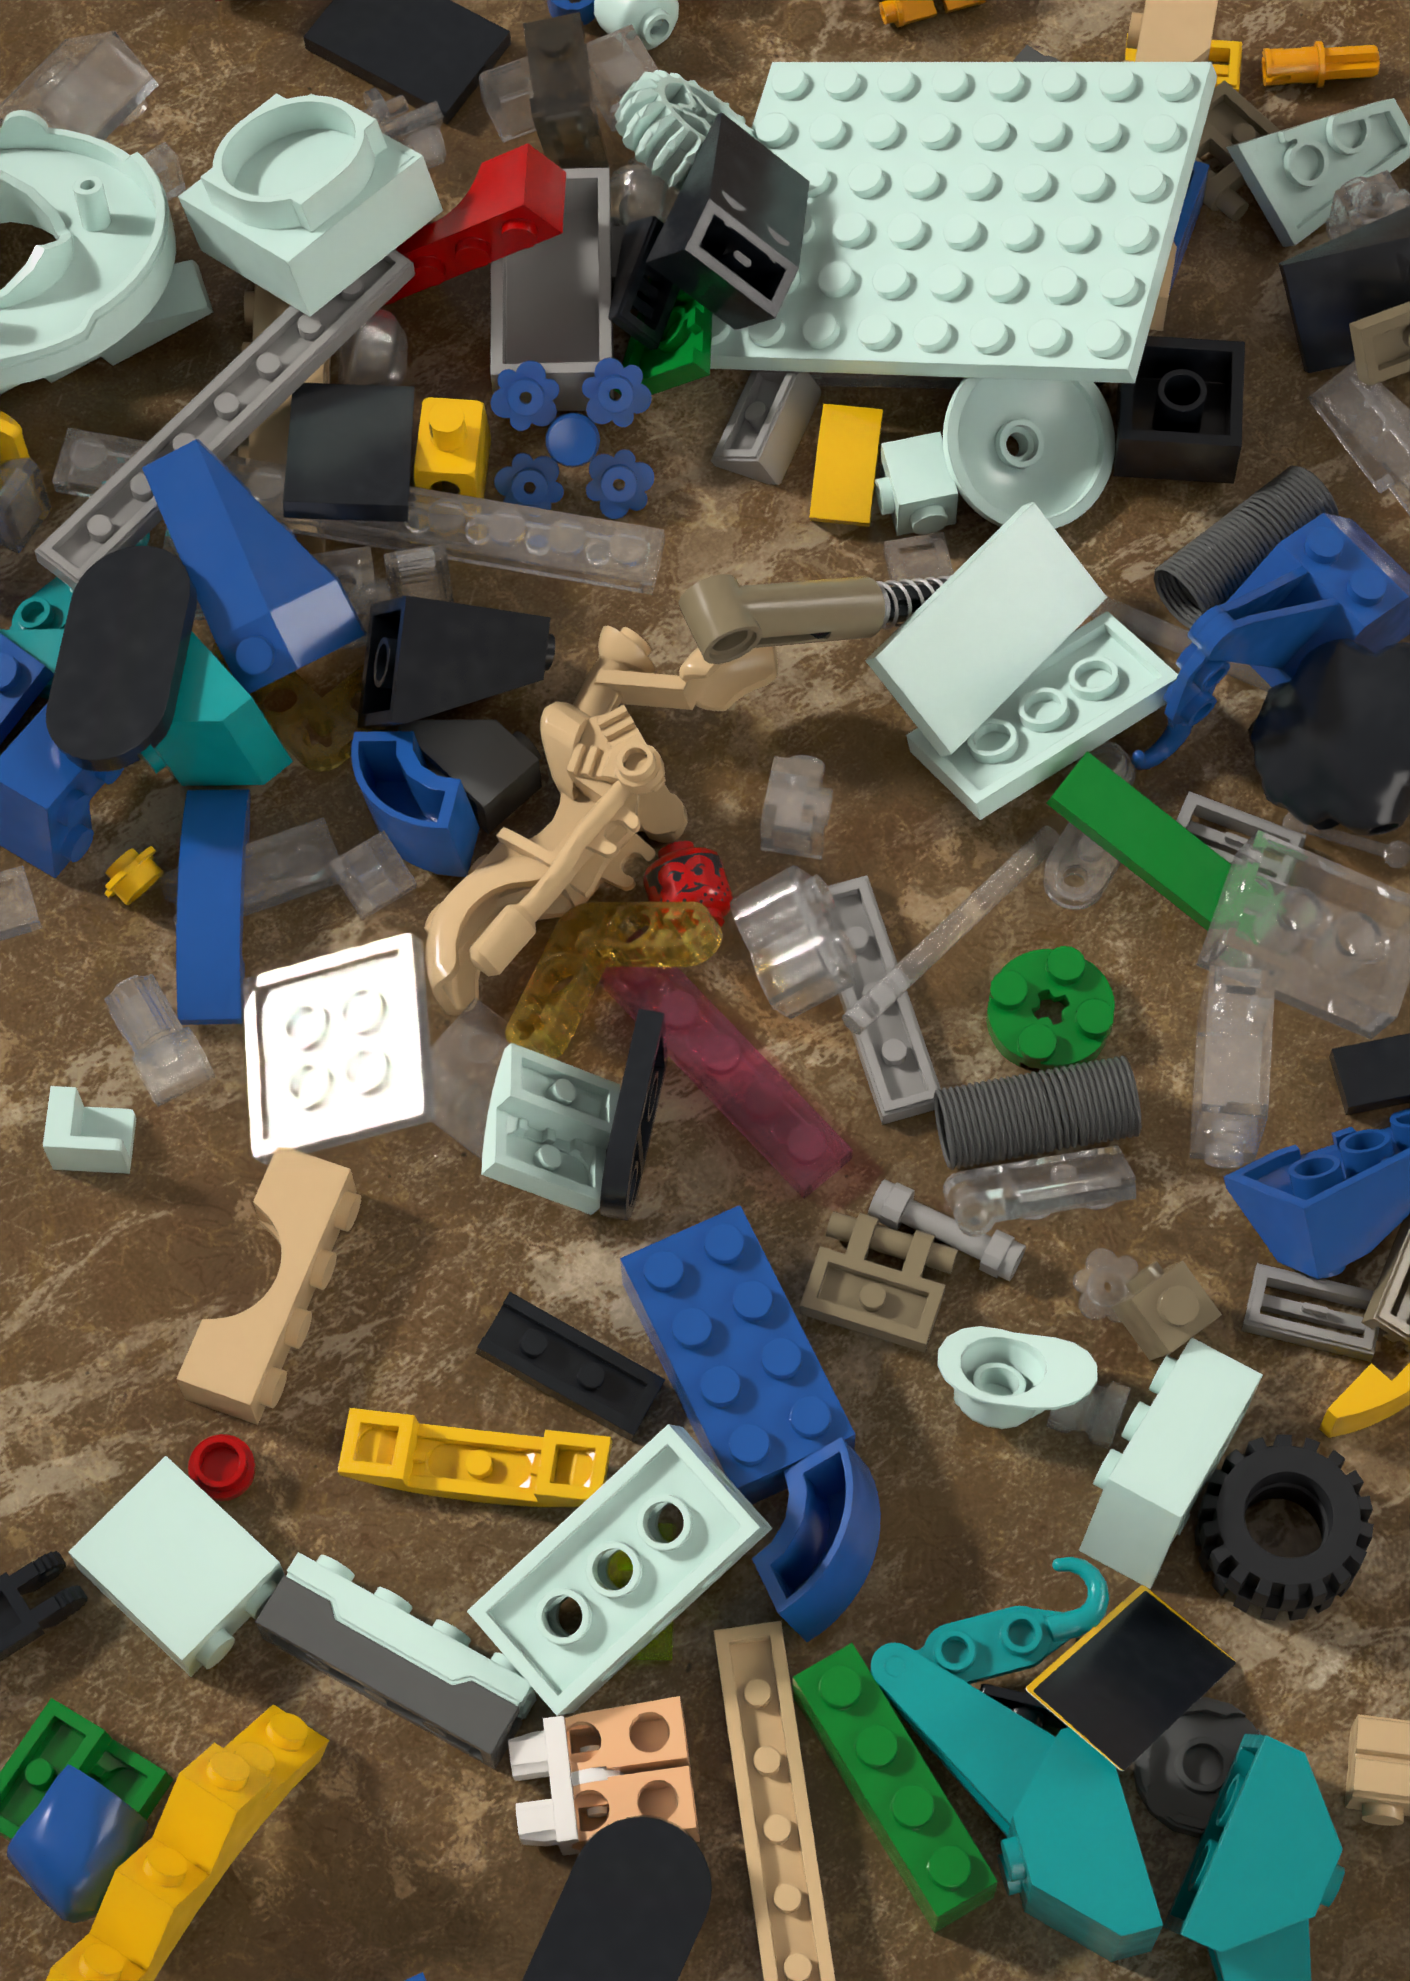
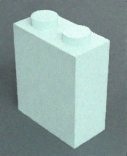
M167 1456L147 1473L69 1551L78 1570L190 1677L202 1666L206 1669L212 1668L227 1655L235 1643V1638L232 1635L250 1617H253L255 1620L258 1618L285 1575L280 1562Z

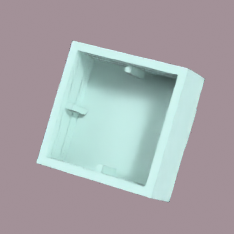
M277 93L227 133L216 150L213 167L203 174L199 181L178 196L201 251L309 317L443 211L423 155L382 133L377 119L342 100L327 96H316L312 93L308 96L289 99Z

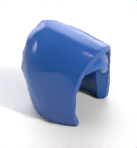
M67 1765L56 1777L38 1807L10 1840L7 1857L35 1894L62 1920L72 1923L83 1922L96 1917L115 1870L141 1847L149 1823L129 1804L102 1784L77 1768Z

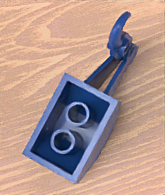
M1322 513L1277 544L1226 603L1210 608L1192 625L1187 635L1192 643L1185 648L1176 661V665L1181 670L1176 681L1171 684L1163 696V700L1167 703L1164 712L1168 718L1167 726L1162 735L1145 752L1141 750L1133 752L1131 764L1137 770H1147L1159 765L1178 750L1190 735L1193 725L1203 720L1214 708L1217 699L1212 694L1216 685L1229 671L1230 664L1228 662L1250 665L1273 687L1280 683L1291 681L1306 654L1326 642L1348 638L1376 653L1404 639L1410 634V575L1353 519Z

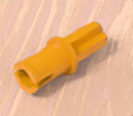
M1315 41L1314 46L1286 49L1264 48L1262 52V78L1265 87L1294 83H1315L1316 88H1323L1325 80L1374 77L1378 75L1380 67L1379 51L1375 45L1324 48L1322 41Z

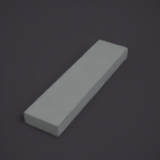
M868 876L808 891L807 903L882 1125L935 1110L934 1092L936 1089L941 1090Z

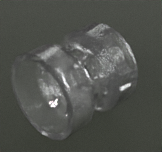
M1116 1381L1106 1383L1104 1386L1098 1385L1097 1382L1091 1393L1076 1404L1051 1410L1046 1427L1064 1434L1072 1430L1081 1432V1430L1086 1431L1090 1443L1110 1450L1132 1387Z

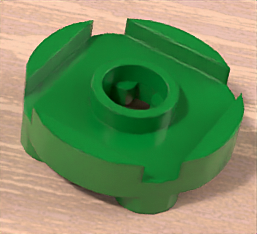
M1060 946L1055 949L1029 951L1008 962L991 981L986 1016L988 1032L997 1050L1008 1061L1019 1067L1023 1063L1030 1068L1046 1071L1047 1069L1053 1070L1055 1067L1059 1069L1062 1066L1069 1067L1070 1064L1075 1066L1076 1063L1081 1065L1082 1062H1093L1104 1048L1106 1039L1112 1030L1115 1009L1114 995L1103 973L1093 963L1085 960L1079 950L1070 946ZM1051 999L1053 1002L1062 1003L1065 1006L1061 1013L1062 1022L1053 1024L1048 1017L1037 1019L1034 1012L1040 1009V1001Z

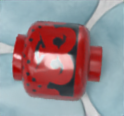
M691 841L674 842L660 849L657 853L658 859L647 867L643 876L645 891L658 926L664 931L676 933V936L683 940L701 938L717 931L723 926L725 922L723 917L730 912L734 903L727 875L717 852L706 847H694Z

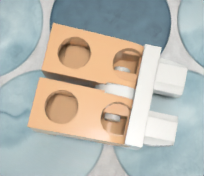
M680 1696L585 1712L566 1718L564 1716L543 1718L544 1731L531 1732L508 1740L512 1775L515 1781L550 1777L552 1799L516 1803L518 1835L522 1845H559L563 1856L579 1854L586 1841L595 1832L616 1820L638 1815H653L667 1819L686 1830L695 1842H700L693 1780L690 1773L691 1765L686 1725Z

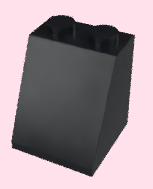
M407 595L371 604L357 727L372 729L405 724L544 680V673L550 669L555 655V637L549 633L551 617Z

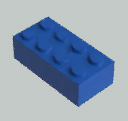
M740 1205L620 1258L623 1286L702 1449L752 1505L788 1489L784 1470L841 1436L855 1451L856 1434Z

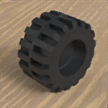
M1277 1435L1273 1446H1266L1263 1437L1249 1441L1245 1453L1241 1454L1235 1449L1225 1457L1221 1470L1216 1469L1209 1480L1197 1515L1198 1523L1195 1529V1545L1202 1548L1198 1560L1204 1573L1212 1570L1215 1574L1212 1583L1213 1588L1221 1596L1228 1590L1234 1593L1237 1597L1233 1606L1245 1613L1250 1604L1262 1608L1260 1618L1275 1621L1279 1611H1288L1290 1621L1304 1619L1308 1609L1313 1607L1317 1613H1320L1331 1606L1335 1596L1342 1597L1348 1590L1367 1554L1366 1550L1372 1540L1374 1524L1368 1523V1519L1373 1511L1370 1496L1361 1497L1359 1494L1364 1482L1356 1470L1345 1475L1341 1470L1345 1458L1335 1450L1332 1451L1328 1458L1317 1453L1320 1442L1306 1437L1303 1447L1292 1446V1435ZM1267 1499L1292 1501L1307 1510L1315 1519L1321 1533V1546L1316 1551L1297 1558L1273 1555L1261 1548L1251 1537L1245 1523V1512L1252 1505Z

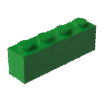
M848 1644L793 1676L794 1700L934 1933L993 1899L998 1883L996 1877L884 1693L874 1680L854 1644Z

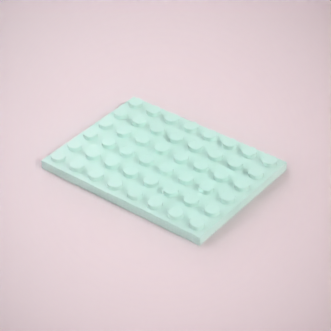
M772 62L752 129L756 131L758 141L810 181L799 269L775 319L734 330L713 314L710 369L1135 383L1217 81V74L1212 62Z

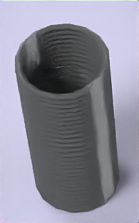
M1293 465L1286 468L1268 484L1239 504L1238 507L1227 513L1214 525L1210 526V528L1155 568L1153 580L1162 602L1180 623L1190 629L1196 620L1207 610L1216 605L1226 603L1279 542L1322 513L1339 516L1338 507L1332 494L1324 483L1307 469Z
M1120 1055L1119 1058L1114 1056L1113 1059L1095 1060L1094 1063L1089 1061L1088 1063L1082 1062L1081 1065L1076 1063L1075 1066L1070 1064L1069 1067L1062 1066L1061 1069L1055 1067L1053 1070H1039L1038 1073L1032 1071L1031 1074L1006 1076L1005 1079L1003 1077H1000L999 1080L994 1078L992 1081L988 1079L986 1082L968 1083L967 1086L962 1084L961 1086L956 1085L954 1088L949 1086L948 1089L943 1087L942 1090L936 1089L934 1092V1109L939 1140L946 1165L951 1170H954L955 1167L960 1169L961 1167L966 1168L968 1165L973 1167L974 1164L979 1166L980 1163L1005 1161L1006 1158L1011 1160L1012 1157L1015 1159L1019 1156L1024 1158L1025 1155L1043 1154L1044 1151L1049 1153L1053 1152L1055 1148L1061 1151L1063 1147L1065 1149H1069L1070 1146L1076 1148L1078 1144L1083 1147L1088 1144L1094 1145L1095 1142L1100 1144L1101 1141L1106 1143L1107 1140L1132 1138L1133 1135L1138 1137L1142 1128L1140 1101L1134 1074L1128 1059L1123 1055Z

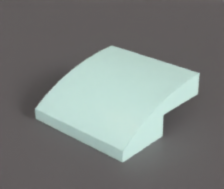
M511 1042L504 1049L491 1095L484 1135L481 1175L584 1213L594 1214L600 1208L606 1149L608 1148L619 1098L620 1084Z

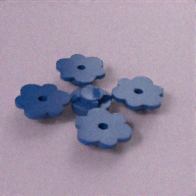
M611 357L600 360L595 367V377L587 378L582 384L583 394L590 399L586 408L588 417L578 413H567L556 419L557 408L553 400L559 394V384L554 379L546 378L545 369L539 362L527 360L521 363L516 371L505 369L500 372L497 380L500 389L495 391L491 398L493 412L499 417L510 418L512 427L518 431L528 429L531 423L537 426H547L550 424L546 433V447L551 457L539 456L533 460L529 454L519 453L513 458L512 466L501 468L495 476L494 485L496 490L501 495L506 496L503 501V507L507 513L517 515L522 512L528 520L533 522H540L546 519L551 511V503L560 501L564 494L563 486L556 481L559 475L557 463L565 467L575 468L590 462L589 474L593 480L587 484L586 494L589 499L600 501L602 513L610 519L622 518L626 515L629 508L638 511L646 506L647 495L645 491L650 489L654 483L653 469L647 463L635 462L634 454L627 449L619 450L614 457L609 454L596 455L600 445V435L594 424H606L613 420L617 426L627 427L633 422L634 413H642L649 408L652 400L651 392L645 385L641 384L643 372L638 366L628 365L624 368L619 360ZM619 389L622 395L619 399H613L610 396V391ZM521 393H530L532 396L531 401L523 402L520 398ZM616 479H622L625 482V486L617 489L614 487L613 482ZM525 483H534L536 489L533 492L526 491L524 488Z

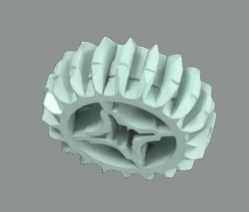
M662 70L644 72L638 81H634L620 100V106L614 114L617 120L615 127L619 135L623 137L622 141L625 147L635 152L636 161L644 163L652 171V175L659 176L667 182L669 188L675 187L678 190H681L717 114L724 113L757 140L756 131L745 124V118L736 114L729 107V103L718 99L713 91L708 92L701 88L695 80L686 81L678 73L668 74Z

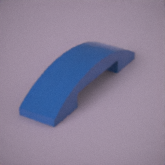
M249 789L187 790L181 829L177 889L176 982L179 1025L243 1024L245 964L242 957L245 855L246 851H249L251 793Z

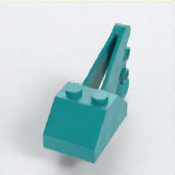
M150 532L135 546H147L150 540ZM55 577L19 605L13 615L12 625L9 630L0 629L2 635L45 665L53 673H55L74 590L58 577ZM191 632L171 727L165 738L154 749L150 744L146 750L139 754L156 774L166 767L182 786L265 785L293 761L250 694L202 641ZM53 677L38 696L49 699Z
M1064 1557L1055 1559L1052 1567L1057 1572H1072L1085 1582L1088 1589L1087 1599L1080 1608L1066 1612H1057L1027 1606H1013L947 1623L932 1631L925 1645L919 1650H913L901 1643H888L881 1646L872 1657L870 1672L890 1705L1007 1836V1839L1001 1840L1002 1853L997 1854V1859L1008 1896L1019 1893L1025 1913L1106 1960L1114 1962L1151 1952L1163 1927L1116 1767L1070 1727L1061 1729L1057 1737L970 1685L1033 1668L1070 1639L1080 1637L1089 1632L1104 1618L1110 1599L1107 1582L1099 1569L1087 1560Z
M1244 1734L1209 1816L1207 1825L1164 1922V1928L1207 1948L1217 1981H1311L1309 1918L1315 1917L1320 1904L1329 1907L1333 1903L1342 1884L1345 1868L1337 1864L1343 1848L1304 1752L1267 1735Z

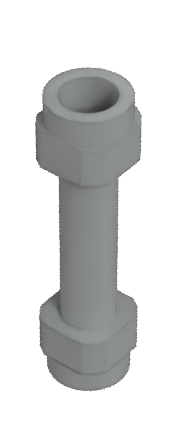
M886 1179L881 1182L870 1204L868 1215L879 1218V1223L894 1230H898L903 1223L915 1230L935 1235L936 1240L981 1260L979 1270L995 1278L999 1276L1011 1281L1026 1250V1246L1015 1241V1237L998 1229L991 1237L915 1201V1190L898 1182L894 1184Z

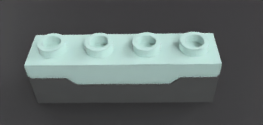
M298 1552L287 1569V1575L282 1577L255 1621L262 1638L495 1770L509 1747L508 1740L515 1737L523 1723L522 1719L526 1718L536 1701L534 1689L506 1656L495 1652L492 1658L489 1659L469 1648L468 1645L471 1639L453 1625L437 1619L433 1626H430L410 1615L413 1607L392 1591L378 1587L373 1594L353 1583L352 1580L355 1574L340 1562L326 1555H320L315 1562Z

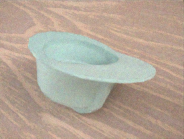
M978 1326L960 1329L947 1336L938 1349L937 1366L944 1380L954 1388V1401L956 1405L972 1421L986 1427L999 1429L1017 1427L1030 1418L1044 1412V1410H1056L1074 1405L1088 1396L1098 1381L1097 1364L1090 1353L1074 1342L1055 1337L1014 1333L998 1328Z

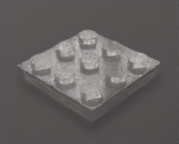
M406 933L243 979L252 1158L266 1165L270 1164L278 1144L308 1154L436 1120L423 941L412 933Z

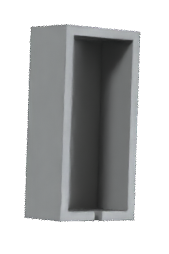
M609 168L563 169L566 172L563 233L535 244L531 248L523 249L491 262L490 375L493 394L500 389L497 380L501 371L505 369L516 371L518 366L524 361L534 360L544 367L546 378L554 379L559 384V394L553 400L557 411H585L590 399L582 392L583 382L589 377H595V367L600 360L608 357L614 358L613 322L608 319L613 294L611 277L612 201ZM614 389L610 391V396H611L613 399H614ZM523 392L520 398L523 402H529L532 396L528 392Z

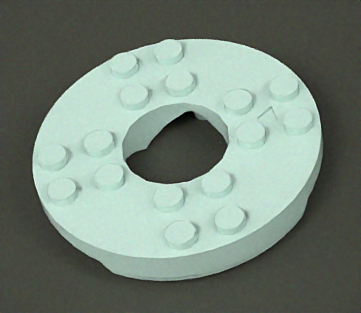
M17 110L6 115L2 127H0V224L14 222L33 225L54 235L57 241L36 245L27 263L0 290V391L6 390L13 385L42 379L75 367L102 353L121 340L149 314L159 301L170 280L176 256V236L166 192L159 177L143 156L138 152L129 155L122 149L90 135L50 128L44 119L31 111Z

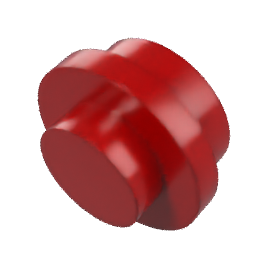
M227 1434L214 1435L204 1439L195 1447L188 1462L189 1478L214 1501H228L242 1495L252 1484L256 1471L255 1459L248 1445L241 1439Z

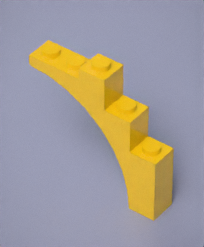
M273 1704L224 1748L214 1742L179 1773L152 1838L115 1870L90 1932L51 1967L46 1981H154L192 1919L229 1866L290 1791L321 1761L329 1740L308 1727L301 1718L286 1713Z

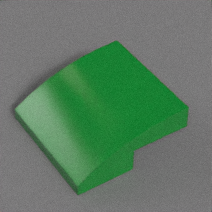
M51 1698L0 1771V1835L8 1841L13 1838L20 1826L38 1807L56 1777L67 1765L77 1768L102 1784L129 1804L145 1820L148 1819L173 1782V1778L162 1768L112 1739L104 1729Z

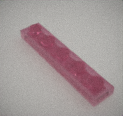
M641 929L592 967L593 977L635 1021L639 1008L665 1013L668 1056L804 1199L852 1159V1148Z

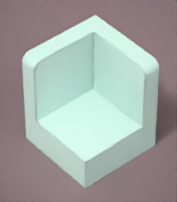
M51 1086L43 1148L52 1169L130 1174L136 1127L135 1113L131 1109L84 1107L76 1087Z

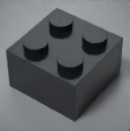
M1147 336L1135 383H1118L1113 476L1234 484L1242 447L1245 342Z

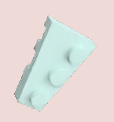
M1392 98L1227 146L1226 148L1282 246L1288 247L1297 245L1410 158V126L1396 100Z

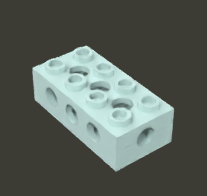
M668 1424L468 1609L467 1612L557 1716L574 1713L760 1541L772 1527L683 1427ZM670 1504H674L679 1508L684 1519L681 1534L672 1542L666 1541L658 1529L659 1515ZM619 1551L625 1552L633 1565L631 1580L621 1589L613 1584L608 1574L609 1562ZM569 1597L573 1598L582 1610L581 1625L572 1635L567 1633L559 1622V1609L562 1603Z

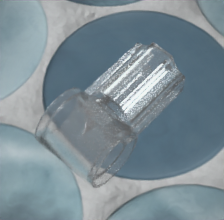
M153 974L129 977L116 984L112 993L104 998L113 1021L134 1054L131 1056L133 1064L157 1107L215 1078L212 1067L194 1033L189 1027L183 1028Z

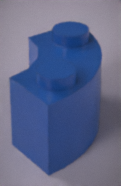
M414 731L354 732L351 747L353 771L383 840L399 857L414 866L438 875L466 877L480 827L461 779L438 776L429 770Z
M842 1436L784 1470L789 1490L785 1520L773 1541L752 1558L778 1614L806 1642H809L827 1629L848 1608L868 1576L878 1547L881 1512L875 1481L868 1466Z

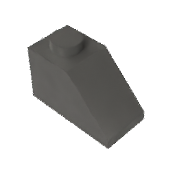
M415 720L398 727L399 731H414L430 771L438 776L461 779L478 825L487 834L494 830L542 787L539 765L541 756L535 745L519 731L511 734L497 720Z

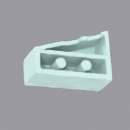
M1194 1338L1189 1340L1178 1360L1166 1355L1149 1388L1151 1392L1157 1394L1152 1405L1148 1406L1139 1401L1121 1437L1130 1441L1123 1454L1111 1449L1095 1477L1093 1485L1103 1489V1492L1079 1551L1151 1589L1160 1573L1161 1566L1177 1534H1181L1190 1517V1510L1206 1482H1209L1243 1420L1263 1374Z

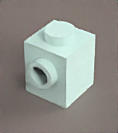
M941 431L881 443V478L875 479L876 498L881 514H891L897 536L913 532L920 535L932 534L940 531L947 525L956 524L958 491L946 465Z

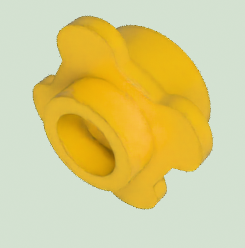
M150 846L139 854L134 848H131L121 855L105 872L111 880L105 885L107 890L104 894L108 898L116 894L125 905L131 904L142 896L164 873L154 862L155 857L153 854L156 850Z

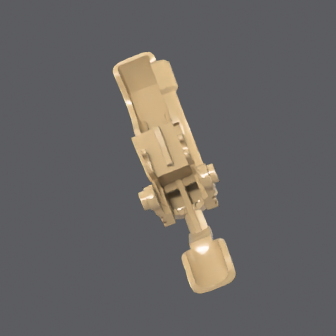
M603 626L598 643L599 658L583 682L573 705L567 702H554L544 708L540 719V733L552 779L561 794L560 804L553 820L540 833L530 839L503 827L496 835L499 843L489 854L482 855L473 863L468 871V875L447 895L443 902L431 911L426 920L424 929L428 934L425 954L427 975L432 992L447 1015L458 1016L469 1013L475 1008L479 1000L478 980L480 971L488 977L500 975L535 935V922L537 920L564 917L571 909L579 912L603 882L624 891L632 890L636 883L631 876L623 872L625 863L635 857L644 859L649 865L657 860L655 850L638 836L636 832L643 831L649 839L661 843L673 842L683 834L688 823L685 806L677 795L670 793L664 783L666 781L664 777V762L660 754L653 746L646 744L624 704L693 710L696 705L705 710L726 711L744 695L765 687L776 679L778 660L775 646L753 648L742 657L721 664L706 662L699 648H697L681 665L679 670L680 676L654 674L656 671L655 665L648 657L652 650L642 637L627 627H623L619 631L611 626Z

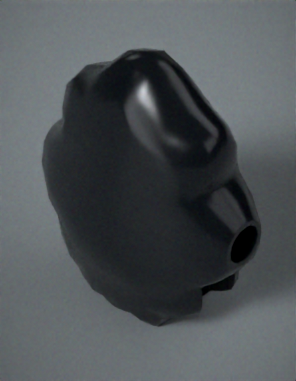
M1348 638L1326 642L1306 654L1291 681L1280 683L1268 690L1259 715L1250 725L1248 733L1254 748V765L1262 777V788L1269 802L1287 809L1298 821L1304 825H1312L1317 830H1327L1341 824L1358 835L1373 836L1391 832L1404 824L1410 814V643L1401 642L1389 645L1374 653L1367 647Z

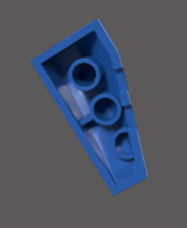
M195 439L142 467L181 562L196 588L197 600L214 640L233 677L249 694L367 635L339 578L324 563L320 564L295 539L297 536L283 522L279 523L252 496V492L199 439Z
M1410 1108L1393 1113L1389 1118L1390 1127L1357 1132L1353 1127H1348L1332 1133L1333 1145L1302 1155L1300 1154V1149L1296 1145L1276 1150L1224 1176L1226 1189L1279 1263L1316 1279L1336 1276L1345 1270L1347 1264L1370 1253L1410 1214Z

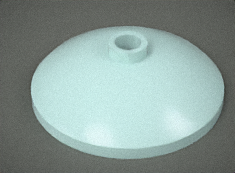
M965 377L955 390L946 411L943 425V450L949 474L955 482L958 492L967 504L984 519L1001 527L1023 505L1034 502L1055 529L1083 515L1104 490L1114 461L1115 432L1107 403L1094 382ZM1009 436L1014 437L1018 442L1019 451L1016 456L1011 455L1007 450L1006 442Z

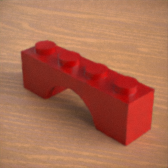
M529 143L482 162L472 186L458 205L441 219L423 226L395 249L414 263L415 275L383 306L395 303L399 299L429 287L437 286L446 280L476 268L484 267L493 261L523 249L531 248L535 244L562 234L566 172Z

